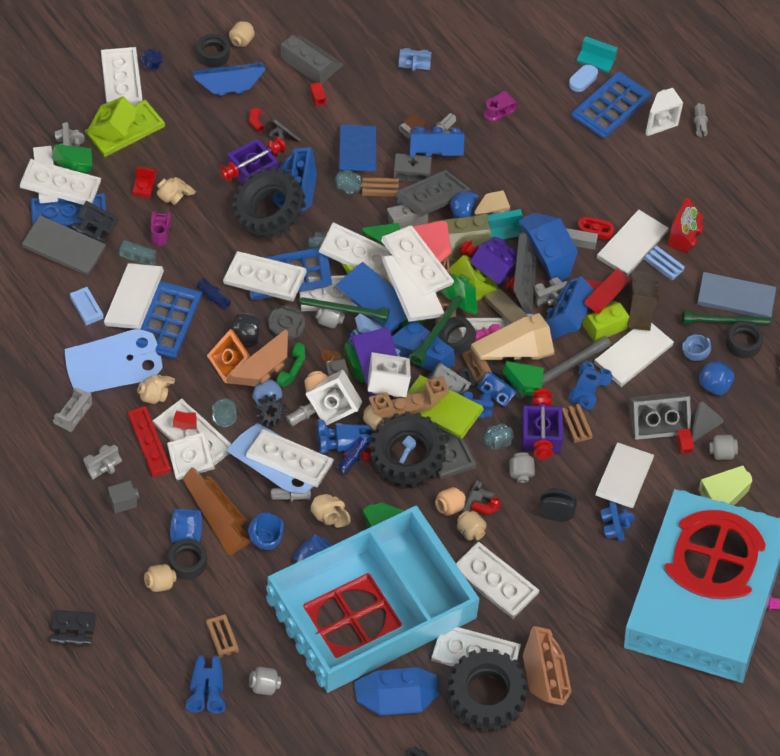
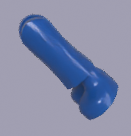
M323 419L317 420V438L320 453H326L330 449H337V452L355 450L365 445L370 446V443H372V429L368 425L335 423V429H330Z
M198 655L190 685V690L194 694L187 699L186 709L194 713L203 711L205 707L204 695H208V711L211 713H222L225 711L226 703L219 696L223 692V674L219 656H213L211 669L204 668L205 655Z

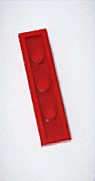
M616 269L586 299L584 304L597 314H600L630 283L631 279Z
M146 406L128 411L129 420L152 478L171 472V467Z

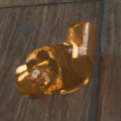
M325 350L322 353V359L325 362L344 359L338 351Z

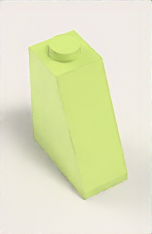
M740 466L701 479L698 490L701 496L715 501H723L734 506L749 491L752 477L745 470L744 466Z

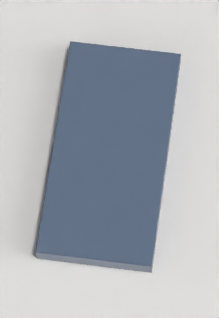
M703 272L697 305L771 319L776 287Z

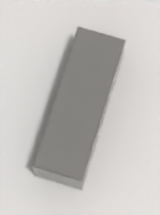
M567 229L575 246L595 250L598 234Z

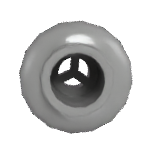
M318 308L315 318L318 319L320 325L334 329L338 324H342L345 314L342 311Z
M716 435L713 438V442H709L710 454H714L716 460L733 459L738 454L737 439H734L732 435Z
M528 453L514 454L509 460L511 478L517 479L518 483L528 482L529 478L535 475L533 457L529 456Z
M257 667L255 671L251 672L249 677V687L256 694L272 695L281 685V677L278 676L277 671L273 668Z

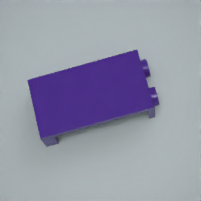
M389 327L354 335L350 339L351 348L356 350L368 388L371 353L398 356ZM369 392L370 397L379 395ZM389 395L390 400L400 398Z

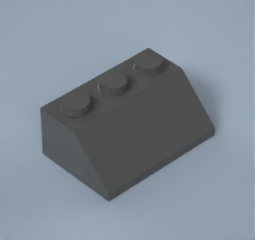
M291 35L281 44V59L315 83L321 82L322 84L343 66V63L303 36Z
M685 392L628 397L629 418L635 440L677 436V430L690 429L692 433L690 396Z

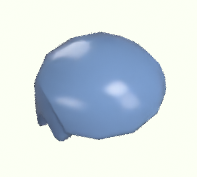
M696 334L689 336L683 342L685 356L692 361L706 359L711 352L709 338Z
M268 380L264 384L260 382L254 387L252 399L256 401L258 406L262 405L258 402L259 398L263 402L266 401L265 394L269 396V400H271L272 394H275V402L278 398H282V390L273 380Z

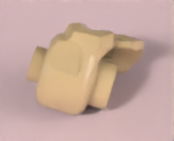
M177 177L169 178L168 180L164 178L157 185L159 188L157 191L158 197L165 203L171 202L173 205L184 194L190 196L196 193L191 186Z
M161 375L149 376L144 382H140L138 386L141 400L151 404H156L158 401L164 402L168 394L167 386L174 384L175 378Z
M328 494L315 497L311 504V512L318 521L324 522L328 526L334 525L336 528L345 527L350 524V515L344 509L345 504L341 500Z

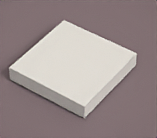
M205 432L167 443L177 481L183 479L191 467H194L199 474L215 469Z

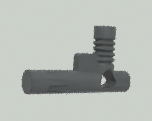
M476 480L460 513L470 511L473 502L480 503L483 497L491 500L495 493L482 489V482Z

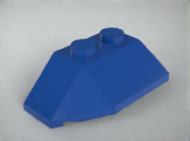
M261 62L193 70L192 73L194 78L212 93L226 95L227 92L243 93L245 90H249L265 71V66Z
M311 147L294 149L291 152L292 154L278 169L280 171L283 168L287 173L290 172L302 187V191L306 195V198L303 199L306 207L301 209L303 212L312 206L317 176L313 149ZM278 192L274 193L273 202L280 209L285 202V195Z
M533 213L519 220L518 222L522 230L527 234L549 279L558 277L563 281L569 278L578 249L562 220L539 213Z
M418 667L379 670L354 682L356 702L379 716L421 713L439 696L437 675Z

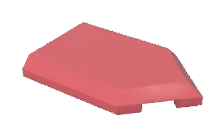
M439 221L413 227L440 263L452 253L447 222Z

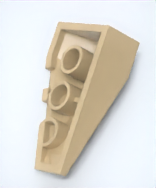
M540 313L523 317L471 344V348L480 360H502L503 357H514V360L521 359V357L541 359L554 355L550 328Z

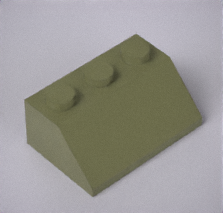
M487 215L439 220L445 221L448 224L452 252L448 256L449 262H457L463 256L460 255L461 250L459 249L465 241L469 242L472 240L473 246L479 245L480 247L481 244L491 239Z

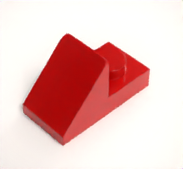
M136 167V180L132 191L133 196L151 199L158 168Z

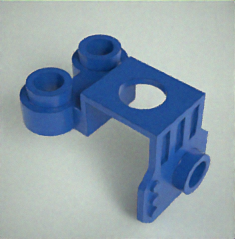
M585 361L579 367L578 374L580 378L577 386L571 389L568 399L574 405L580 404L581 408L591 410L594 408L597 400L594 394L596 387L609 385L612 380V373L605 368L597 372L593 363Z

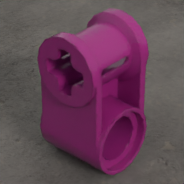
M503 91L486 101L487 109L484 112V118L490 122L497 121L513 113L517 109L518 103L507 91Z
M152 211L151 242L155 246H163L168 241L169 229L171 227V212L163 214Z

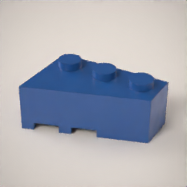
M415 126L414 129H410V156H415L416 153H422L425 156H432V154H441L442 156L463 155L464 131H461L460 128H450V131H446L441 127H432V130H425V127Z
M582 276L567 282L556 298L558 302L555 307L547 310L548 316L545 321L549 325L552 340L570 332H576L581 327V322L588 309L584 302L595 291Z
M411 321L393 335V343L395 348L400 350V357L409 358L412 351L420 348L431 332L416 321ZM436 337L426 352V360L420 367L433 372L440 362L447 368H451L455 364L454 349Z

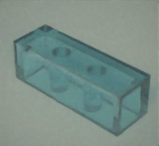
M125 240L119 248L120 256L152 266L156 259V250Z

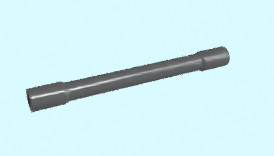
M606 336L600 338L589 347L544 373L542 385L611 345L609 339ZM518 391L515 393L520 400L526 397L524 394L518 393Z

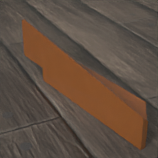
M191 467L183 480L227 555H232L252 543L249 534L242 527L247 519L212 478L206 476L203 479L197 470Z

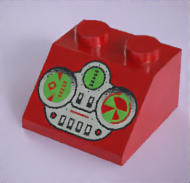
M689 198L685 199L672 224L667 245L687 254L691 247H695L698 240L696 236L697 234H702L705 226L702 224L703 215Z

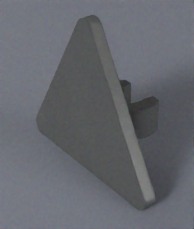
M270 120L278 126L270 132L269 135L272 138L279 134L278 138L284 140L286 132L300 142L301 139L277 120Z
M702 401L699 402L698 408L691 414L695 417L691 433L693 442L724 422V419Z

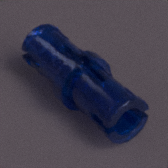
M202 278L203 283L199 281L197 288L204 292L210 301L217 303L223 310L227 309L231 304V300L223 295L218 287H214L205 278Z
M359 436L353 447L346 451V456L336 468L347 475L355 462L360 460L359 457L370 443Z

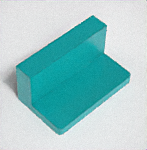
M585 36L577 62L583 65H593L597 70L609 73L616 60L618 48Z
M521 209L487 215L491 238L495 236L503 241L519 238L521 226L518 221L523 216Z

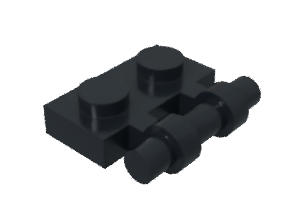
M86 201L77 215V218L82 220L81 225L74 222L71 229L106 244L107 239L101 235L103 232L110 235L119 218ZM91 225L97 228L96 232L94 233L86 229L87 226Z
M54 610L52 632L60 633L59 635L51 634L50 642L58 643V645H65V643L77 644L80 647L92 645L93 637H86L85 634L94 635L96 613ZM67 633H75L78 636L67 635Z

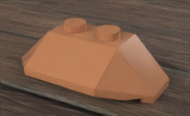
M285 329L229 373L226 381L230 384L256 386L260 382L264 384L271 377L270 374L274 371L278 373L285 366L283 363L287 358L288 331Z
M534 626L531 629L523 653L529 691L545 702L564 705L572 692L565 656L556 640L552 637L553 634L550 629Z

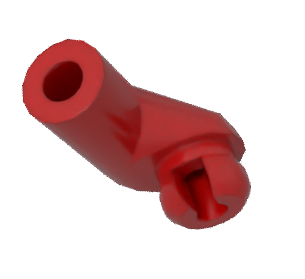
M254 107L249 111L248 122L255 130L261 132L265 127L258 120L259 114H262L260 108Z
M496 497L491 498L487 504L474 501L471 510L484 515H490L500 509L501 501Z

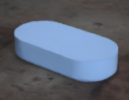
M593 65L583 66L570 78L569 87L576 92L584 91L596 80L597 68Z

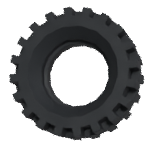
M265 167L262 168V172L259 174L256 171L253 172L252 178L248 179L246 177L244 179L246 183L243 186H238L239 194H234L233 198L237 202L232 204L236 211L234 215L252 236L256 235L259 239H263L265 235L270 240L273 235H277L279 238L282 236L281 232L286 230L289 233L291 231L289 227L292 224L297 226L299 223L297 220L298 216L303 217L304 212L301 209L306 207V203L303 200L306 198V195L290 172L287 173L283 168L278 171L276 167H272L271 171H268ZM278 192L285 195V202L278 212L264 218L257 216V207L266 196Z
M406 411L405 416L399 417V414L395 413L394 419L389 420L387 417L384 419L383 426L379 424L376 426L377 433H372L370 451L376 473H380L383 481L388 479L391 486L399 483L400 488L405 489L406 484H412L413 489L417 488L416 483L422 482L423 486L428 484L427 479L429 477L434 480L437 477L436 471H442V463L446 460L443 432L439 431V425L436 422L434 424L431 423L430 417L427 416L425 419H422L421 413L416 412L415 416H410V411ZM407 436L421 441L426 447L425 457L413 465L398 464L390 456L392 447Z

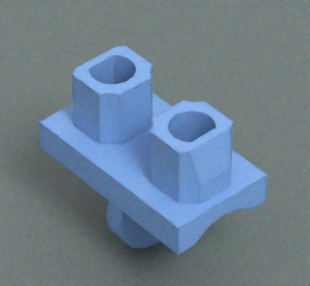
M410 48L400 49L399 67L412 68V71H416V69L430 70L431 52H428V50L415 51Z

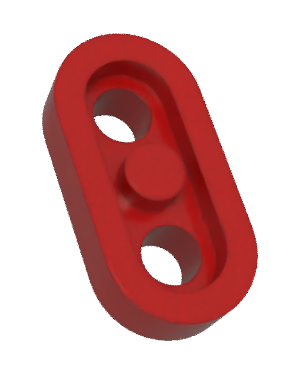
M583 217L578 222L577 229L579 231L598 234V239L608 240L613 236L614 226L608 221Z

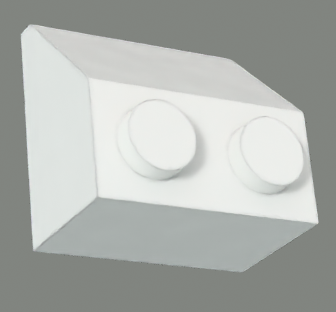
M673 88L657 93L650 110L645 133L647 136L678 126L683 102Z
M372 352L368 375V391L374 394L388 392V395L393 397H406L411 378L410 358Z
M344 370L325 378L306 392V396L320 419L326 422V425L358 411L362 404V400Z

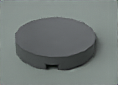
M281 306L279 309H274L269 315V331L275 337L286 329L288 331V340L299 337L305 330V317L299 309L293 306Z

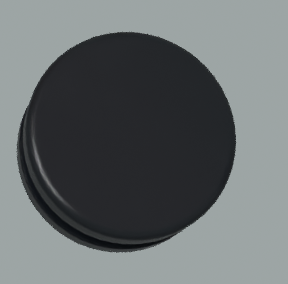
M559 488L547 489L541 494L539 512L549 520L558 522L569 521L575 515L577 499L567 490Z

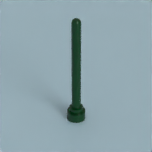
M461 296L455 297L421 347L412 351L409 358L414 364L422 365L424 363L427 350L462 302Z
M305 297L299 299L301 305L376 317L379 322L387 323L390 308L386 307L375 310Z
M683 310L682 325H691V323L695 322L735 324L746 321L756 325H770L772 323L770 318L695 314L691 310Z

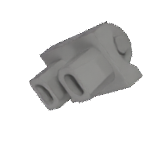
M68 122L62 123L63 129L55 131L58 143L63 142L58 145L79 147L85 140L84 135L79 130L73 131L69 129Z
M556 277L549 281V288H545L541 283L535 285L536 306L539 307L544 304L550 306L553 304L555 307L558 302L556 298L567 284V281L561 282Z
M115 444L111 447L104 445L99 450L100 454L95 457L88 455L84 458V463L92 479L106 471L109 474H113L115 472L114 466L122 462L118 453V447Z

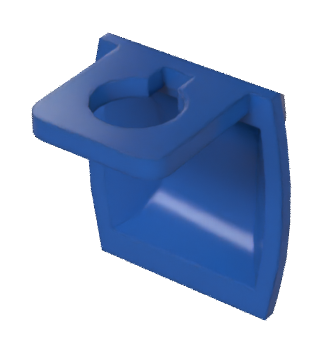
M174 509L170 527L171 544L184 539H192L200 543L202 533L201 511Z
M314 534L300 546L292 559L297 563L333 545L327 539Z

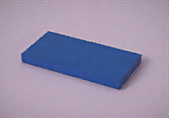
M340 125V170L376 171V126Z
M105 193L96 194L93 204L106 211ZM31 198L32 226L39 216H43L70 229L74 222L81 225L82 220L78 219L77 215L83 204L58 198V202L40 203L39 198Z
M361 262L336 284V288L358 307L375 310L381 307L390 308L387 323L379 322L376 317H371L383 328L389 327L390 333L407 319L394 287L364 262Z

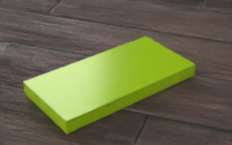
M146 100L134 105L138 111L134 122L128 128V134L124 138L112 141L89 134L87 132L88 129L85 130V135L103 157L165 127V122Z
M420 375L409 389L407 395L424 391V381L430 379ZM449 390V394L434 408L421 412V418L430 417L432 424L436 422L439 428L462 439L484 409L483 406Z

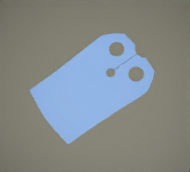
M134 329L65 349L66 366L73 389L79 388L90 393L144 382L149 376L157 375L162 369L161 356L155 351L157 342L154 335L144 330ZM146 338L148 345L145 348L137 347V339ZM127 355H133V360L128 361L126 359ZM145 360H152L154 368L148 371L144 370L142 363Z
M259 423L242 433L226 450L286 491L306 493L314 487L305 482L302 487H295L291 483L294 477L246 457L247 451L262 429L276 434Z

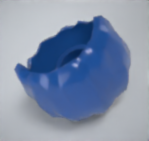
M462 191L454 195L450 202L453 219L474 216V203L476 197L479 196L470 191Z
M712 361L706 364L699 374L700 385L708 392L718 396H723L730 389L735 379L732 368L721 361Z
M263 512L256 515L250 522L247 533L254 546H257L259 549L272 550L281 542L284 524L277 515Z

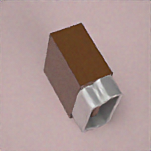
M414 113L403 120L398 129L410 139V129H414L415 126H422L426 129V123Z

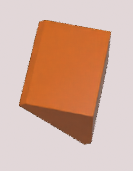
M230 329L208 353L207 357L223 381L228 384L226 379L229 373L250 358V355L234 331Z

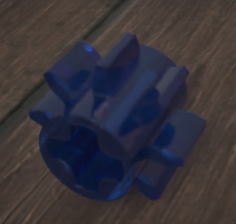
M147 49L144 51L143 56H141L143 67H148L149 70H157L161 67V63H163L161 52H156L155 49Z

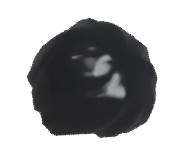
M242 312L235 316L231 330L234 331L243 346H255L258 344L261 320L252 313Z

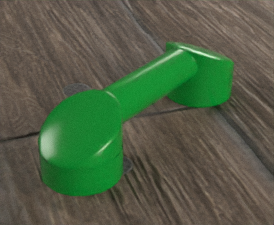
M297 342L292 356L297 359L289 373L280 372L276 382L280 387H286L293 382L302 363L305 361L304 344Z

